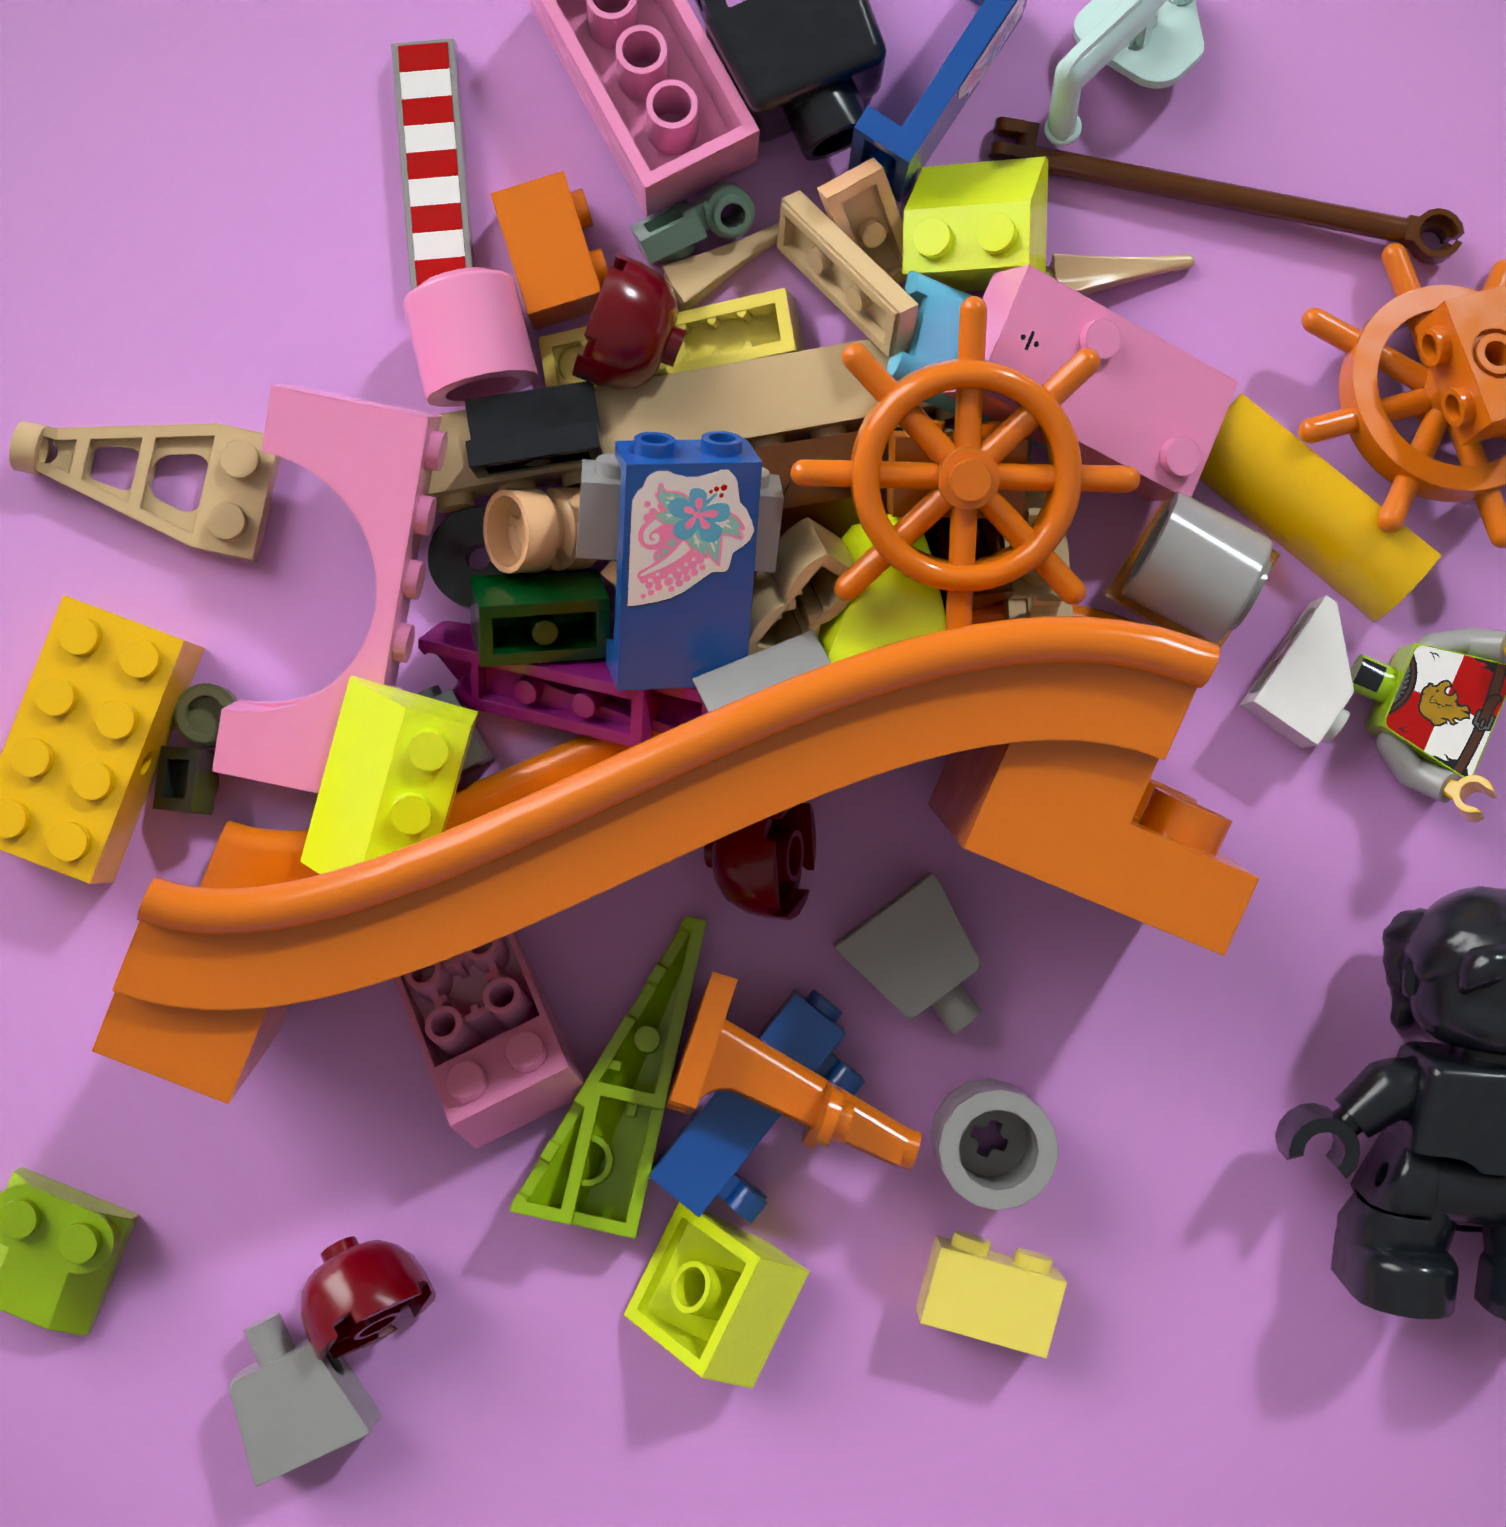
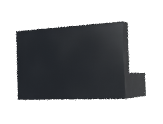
M588 381L465 400L471 439L465 441L469 468L478 479L582 463V459L596 460L599 455L604 454L594 384Z

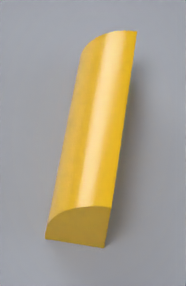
M1242 392L1230 403L1199 479L1375 622L1381 619L1417 586L1442 555L1404 524L1395 533L1388 534L1382 532L1377 526V516L1382 506Z

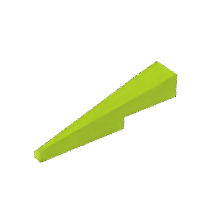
M688 916L684 918L679 930L659 963L656 964L639 996L625 1015L586 1079L566 1116L544 1148L524 1185L513 1199L510 1212L633 1239L637 1237L650 1178L649 1173L654 1161L707 924L706 920Z

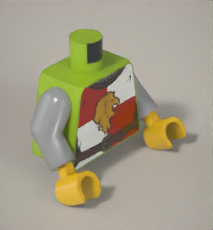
M1465 627L1427 633L1417 643L1399 647L1390 665L1360 654L1350 669L1354 692L1375 700L1365 722V729L1377 738L1376 750L1398 782L1442 803L1453 800L1461 816L1467 821L1478 822L1483 820L1484 816L1480 810L1464 803L1466 798L1474 792L1485 793L1490 798L1497 799L1491 783L1484 777L1474 775L1506 699V631Z

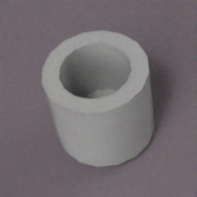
M1177 491L1163 509L1137 555L1125 581L1122 595L1212 642H1217L1230 629L1234 630L1242 623L1257 600L1271 570L1272 562L1269 558L1273 543L1268 536Z
M991 1078L968 1081L948 1093L935 1111L930 1132L933 1155L954 1191L973 1205L996 1211L1020 1207L1040 1195L1053 1177L1059 1154L1055 1128L1044 1110L1013 1084ZM991 1119L999 1121L997 1131L1005 1138L1004 1143L1001 1147L990 1145L985 1153L978 1152L979 1142L971 1134L972 1129L975 1125L986 1128Z

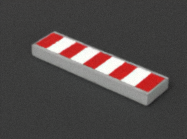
M454 38L391 44L411 291L429 278L441 273L475 267L458 56Z

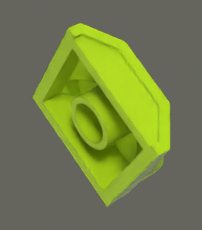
M24 1167L14 1170L7 1188L0 1193V1310L47 1330L83 1336L90 1334L139 1214Z

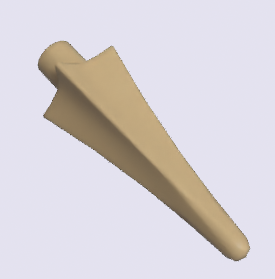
M779 222L729 244L662 265L664 279L674 290L679 304V311L693 308L740 268L777 243Z
M1053 253L1050 265H1046V274L1087 296L1132 281L1189 269L1194 266L1195 260L1190 254L1153 257H1111Z

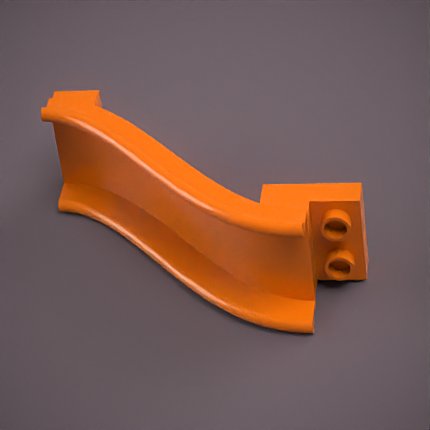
M1002 600L974 611L972 625L902 640L816 668L750 694L662 734L652 730L651 739L633 747L579 735L509 768L458 788L444 832L385 855L328 873L318 874L300 862L309 829H263L229 820L218 839L200 887L182 885L155 877L150 883L137 913L139 923L112 988V991L115 993L92 1052L229 1104L280 1032L291 1004L325 998L371 986L455 957L539 922L691 851L796 805L861 780L948 754V759L928 802V806L964 849L1225 956L1260 878L1219 852L1233 822L1232 820L1196 804L1197 800L1151 779L1158 760L1162 759L1165 761L1197 688L1204 687L1211 678L1219 660L1220 647L1193 636L1159 626L1138 623L1123 616L1079 604L1072 605L1073 616L1005 620L1004 602Z

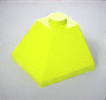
M887 514L893 526L902 518L892 517L891 514ZM860 523L852 525L841 538L854 562L873 546ZM922 535L913 546L931 555L926 538ZM891 565L857 598L852 600L841 613L830 621L821 624L817 638L830 662L833 663L902 640L945 630L946 613L940 589L918 583Z

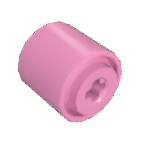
M481 267L456 269L429 278L420 286L410 291L403 300V307L425 397L430 405L438 407L465 406V400L519 392L533 385L539 378L516 283L511 274Z

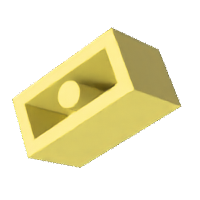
M954 1231L952 1239L935 1235L915 1308L920 1323L1047 1359L1067 1281L1060 1271L1052 1268L1054 1260L1044 1254L1023 1248H1016L1014 1257L990 1250L991 1241L963 1231Z

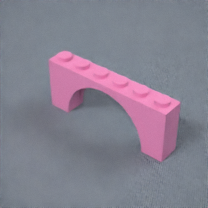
M290 384L271 385L261 451L280 456L309 470L327 483L350 508L364 532L373 557L376 574L375 610L369 632L357 656L349 667L325 689L308 696L283 701L239 699L222 708L212 772L319 793L350 676H356L404 690L402 687H397L396 682L400 662H408L414 644L415 626L406 624L410 600L419 599L426 573V563L417 560L421 535H430L436 516V497L428 496L433 470L441 471L448 444L447 432L439 431L442 416Z

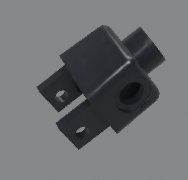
M695 0L706 25V35L760 130L759 142H769L793 131L804 158L810 161L825 159L851 147L854 126L866 109L863 100L872 97L881 87L887 51L869 0H746L732 7H728L725 0Z

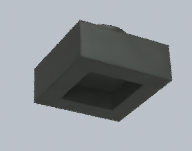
M161 746L153 809L212 815L214 796L219 787V774L212 772L215 751L202 748Z

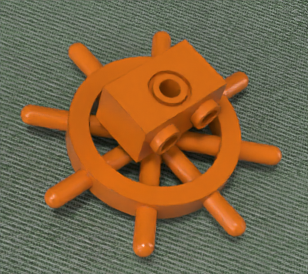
M1399 243L1389 244L1384 248L1381 258L1396 297L1378 310L1360 330L1320 308H1310L1302 315L1301 324L1305 331L1345 352V356L1339 373L1340 410L1303 420L1299 425L1298 434L1306 443H1317L1349 434L1357 450L1377 473L1392 483L1377 516V526L1382 532L1391 534L1401 529L1416 496L1441 502L1475 500L1491 543L1497 548H1506V504L1500 491L1506 487V452L1498 460L1489 463L1481 443L1483 440L1499 437L1506 441V259L1499 260L1492 266L1481 291L1452 285L1421 287L1406 248ZM1408 327L1422 364L1386 345L1389 337L1395 331ZM1378 371L1412 390L1380 399ZM1415 416L1420 425L1411 444H1409L1398 433L1391 422ZM1446 430H1448L1461 466L1433 459Z
M977 296L966 298L960 306L958 359L944 360L923 366L896 381L863 345L858 343L848 345L842 352L844 366L877 400L860 426L854 442L851 460L803 459L795 462L790 471L792 481L801 487L850 488L856 515L873 545L836 580L834 591L837 597L843 601L854 600L892 565L899 572L918 583L947 591L945 630L972 625L973 596L975 591L993 589L1021 578L1033 569L1065 603L1076 605L1082 602L1086 596L1084 583L1054 552L1072 523L1081 492L1129 493L1134 491L1140 484V474L1132 466L1082 465L1081 451L1071 421L1061 407L1077 389L1097 372L1101 363L1099 354L1091 348L1079 350L1043 385H1040L1034 379L1016 369L985 360L987 305L983 299ZM984 389L1005 395L1020 405L1004 422L982 421ZM956 390L954 432H945V421L932 420L919 404L937 394ZM899 424L905 431L894 430ZM1037 427L1046 444L1049 464H1027V437ZM889 440L888 461H882V456ZM880 488H887L886 509L892 517H902L894 526L885 512ZM1025 491H1047L1042 508L1030 526L1024 519ZM941 518H950L948 559L927 554L913 546ZM977 518H986L1011 545L992 555L975 559Z

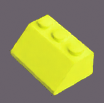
M351 675L300 862L318 874H324L385 855L444 832L478 711Z

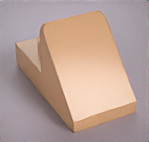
M873 157L818 187L817 190L827 213L826 216L897 284L906 280L907 278L902 274L903 221L884 167Z

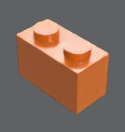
M564 171L490 193L525 307L534 330L592 313L608 273V268L601 248L589 251L582 229L594 225L583 189L570 192Z

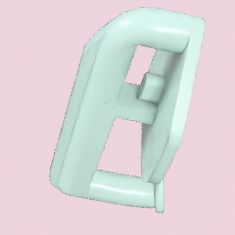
M1092 0L1078 13L1074 22L1073 36L1077 45L1059 61L1055 68L1049 116L1044 127L1046 138L1057 146L1072 144L1079 138L1082 132V123L1077 112L1081 89L1105 65L1147 88H1166L1179 82L1202 59L1205 46L1196 0Z

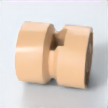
M548 487L545 493L536 488H510L495 492L487 503L483 518L485 547L494 566L499 571L508 574L540 572L544 569L553 571L580 570L592 566L597 559L576 558L580 487Z

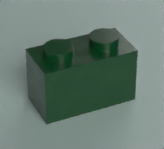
M597 569L469 577L471 636L480 667L606 659L607 639H610V598Z

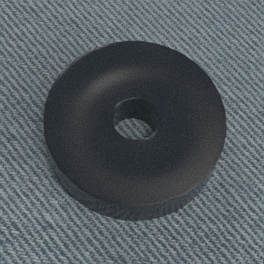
M486 507L465 508L447 517L434 532L428 549V566L434 583L450 600L470 609V576L508 574L499 571L491 560L487 567L480 570L471 568L469 563L470 555L474 550L478 548L486 549L483 536V518Z

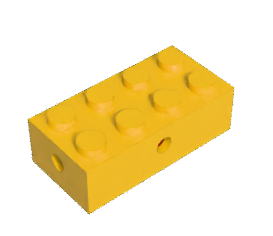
M63 595L0 755V850L88 884L114 883L158 770L161 746H167L175 726L174 709L178 698L190 687L205 648Z

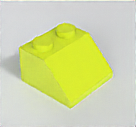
M1046 156L922 167L904 209L902 274L907 278L909 271H915L960 291L986 290L992 274L1028 264L1046 274L1048 159Z
M679 1202L626 1308L624 1316L701 1378L753 1389L810 1271L771 1243L707 1211H704L698 1217Z

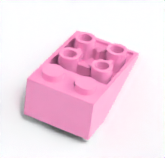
M516 932L455 957L394 978L449 1126L474 1149L574 1101L586 1080L569 1039Z

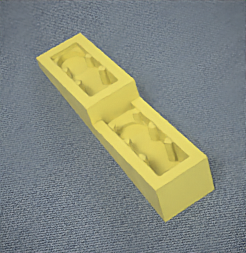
M781 288L678 312L675 326L687 330L674 366L671 367L661 363L653 377L803 351L804 345L796 298L786 288ZM587 326L538 337L546 387L585 382V380L572 376V371L577 354L582 355L588 340L584 336Z

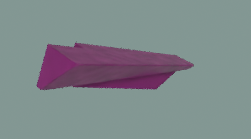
M442 621L418 639V648L424 655L428 653L436 654L458 680L453 690L458 693L461 701L467 708L631 747L651 739L652 730L662 734L708 713L696 687L617 691L607 667L606 659L480 667L471 636V624Z

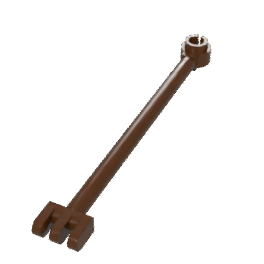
M998 117L995 120L993 133L1002 138L1017 140L1016 144L1004 141L991 142L988 157L994 161L1046 156L1048 159L1049 175L1396 242L1408 248L1415 259L1429 265L1444 262L1463 243L1458 241L1465 233L1463 223L1456 214L1447 209H1431L1421 216L1409 215L1406 218L1036 145L1040 123L1010 117ZM1424 232H1432L1440 239V244L1444 245L1437 250L1429 249L1422 241V234ZM1450 240H1456L1453 244L1448 243Z

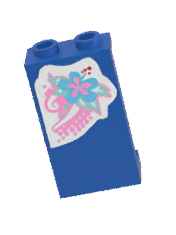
M971 0L979 5L980 8L902 127L869 105L854 126L848 170L874 157L884 167L894 199L901 203L918 177L922 167L926 165L1021 20L1027 0Z
M643 432L635 435L634 440L615 442V457L621 468L615 627L614 639H607L606 664L617 691L695 688L693 678L748 656L762 461L748 440L732 432H707L702 435L701 440H676L673 436L666 433Z

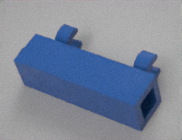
M794 989L756 1036L758 1039L852 1095H855L865 1083L859 1073L832 1053L846 1035L844 1028L836 1022L843 1012L815 989L807 997ZM730 1091L712 1092L652 1165L649 1177L698 1217L702 1215L718 1195L736 1213L752 1224L768 1204L765 1201L767 1196L748 1180L737 1174L736 1171L780 1118L781 1114Z

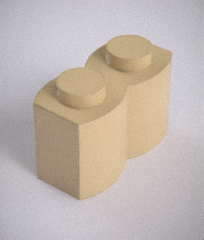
M805 518L793 525L779 539L775 573L757 571L754 574L749 655L810 630H813L818 637L820 625L836 617L851 602L839 599L835 594L834 585L836 580L855 562L841 538L810 518Z

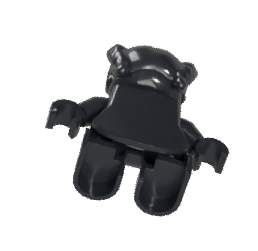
M1476 886L1459 889L1443 896L1428 909L1417 908L1415 910L1402 911L1383 930V964L1386 981L1392 997L1391 1024L1396 1029L1404 1030L1417 1022L1422 1030L1444 1043L1406 1042L1399 1048L1397 1057L1385 1058L1369 1063L1335 1098L1339 1105L1337 1109L1332 1111L1329 1107L1317 1103L1300 1104L1290 1109L1282 1117L1275 1133L1278 1150L1287 1161L1304 1156L1306 1144L1313 1136L1319 1133H1332L1333 1143L1326 1157L1346 1179L1356 1169L1360 1157V1141L1357 1136L1363 1133L1367 1138H1370L1379 1133L1350 1183L1354 1193L1338 1212L1331 1270L1349 1293L1361 1304L1377 1311L1401 1317L1441 1319L1449 1317L1454 1313L1459 1269L1454 1257L1448 1251L1455 1231L1482 1232L1484 1251L1480 1254L1478 1260L1474 1299L1494 1316L1506 1320V889Z

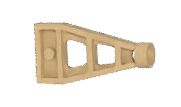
M22 420L14 429L9 448V461L13 470L39 476L45 475L196 550L255 563L258 562L281 457L261 451L264 433L219 423L54 428ZM53 443H55L58 453L56 458L50 463ZM113 447L138 451L139 456L131 489L121 490L92 478L90 474L97 449ZM198 455L207 461V473L200 504L197 509L189 512L181 511L160 501L154 495L152 485L157 463L165 457Z

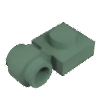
M722 182L712 186L704 197L698 201L689 204L687 200H684L631 225L630 229L640 251L649 264L659 260L662 264H668L690 255L695 250L694 243L708 237L705 232L706 230L711 229L714 234L726 239L737 238L749 230L754 221L755 206L751 197L740 186L730 182ZM735 203L733 212L726 217H721L723 208L728 204Z

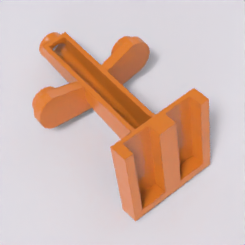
M712 971L704 987L665 1108L690 1115L696 1110L700 1099L707 1094L715 1091H730L805 1125L801 1143L812 1150L816 1144L828 1147L831 1140H834L894 1167L898 1166L907 1170L912 1169L920 1148L922 1132L906 1127L726 1020L725 1018L738 979Z

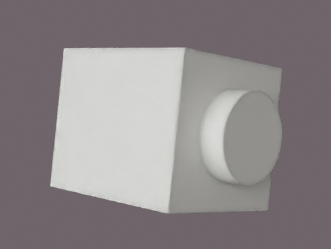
M1326 595L1308 604L1239 704V706L1300 748L1317 746L1321 740L1326 744L1331 742L1341 731L1350 715V712L1345 710L1344 707L1353 695L1354 688L1336 601Z

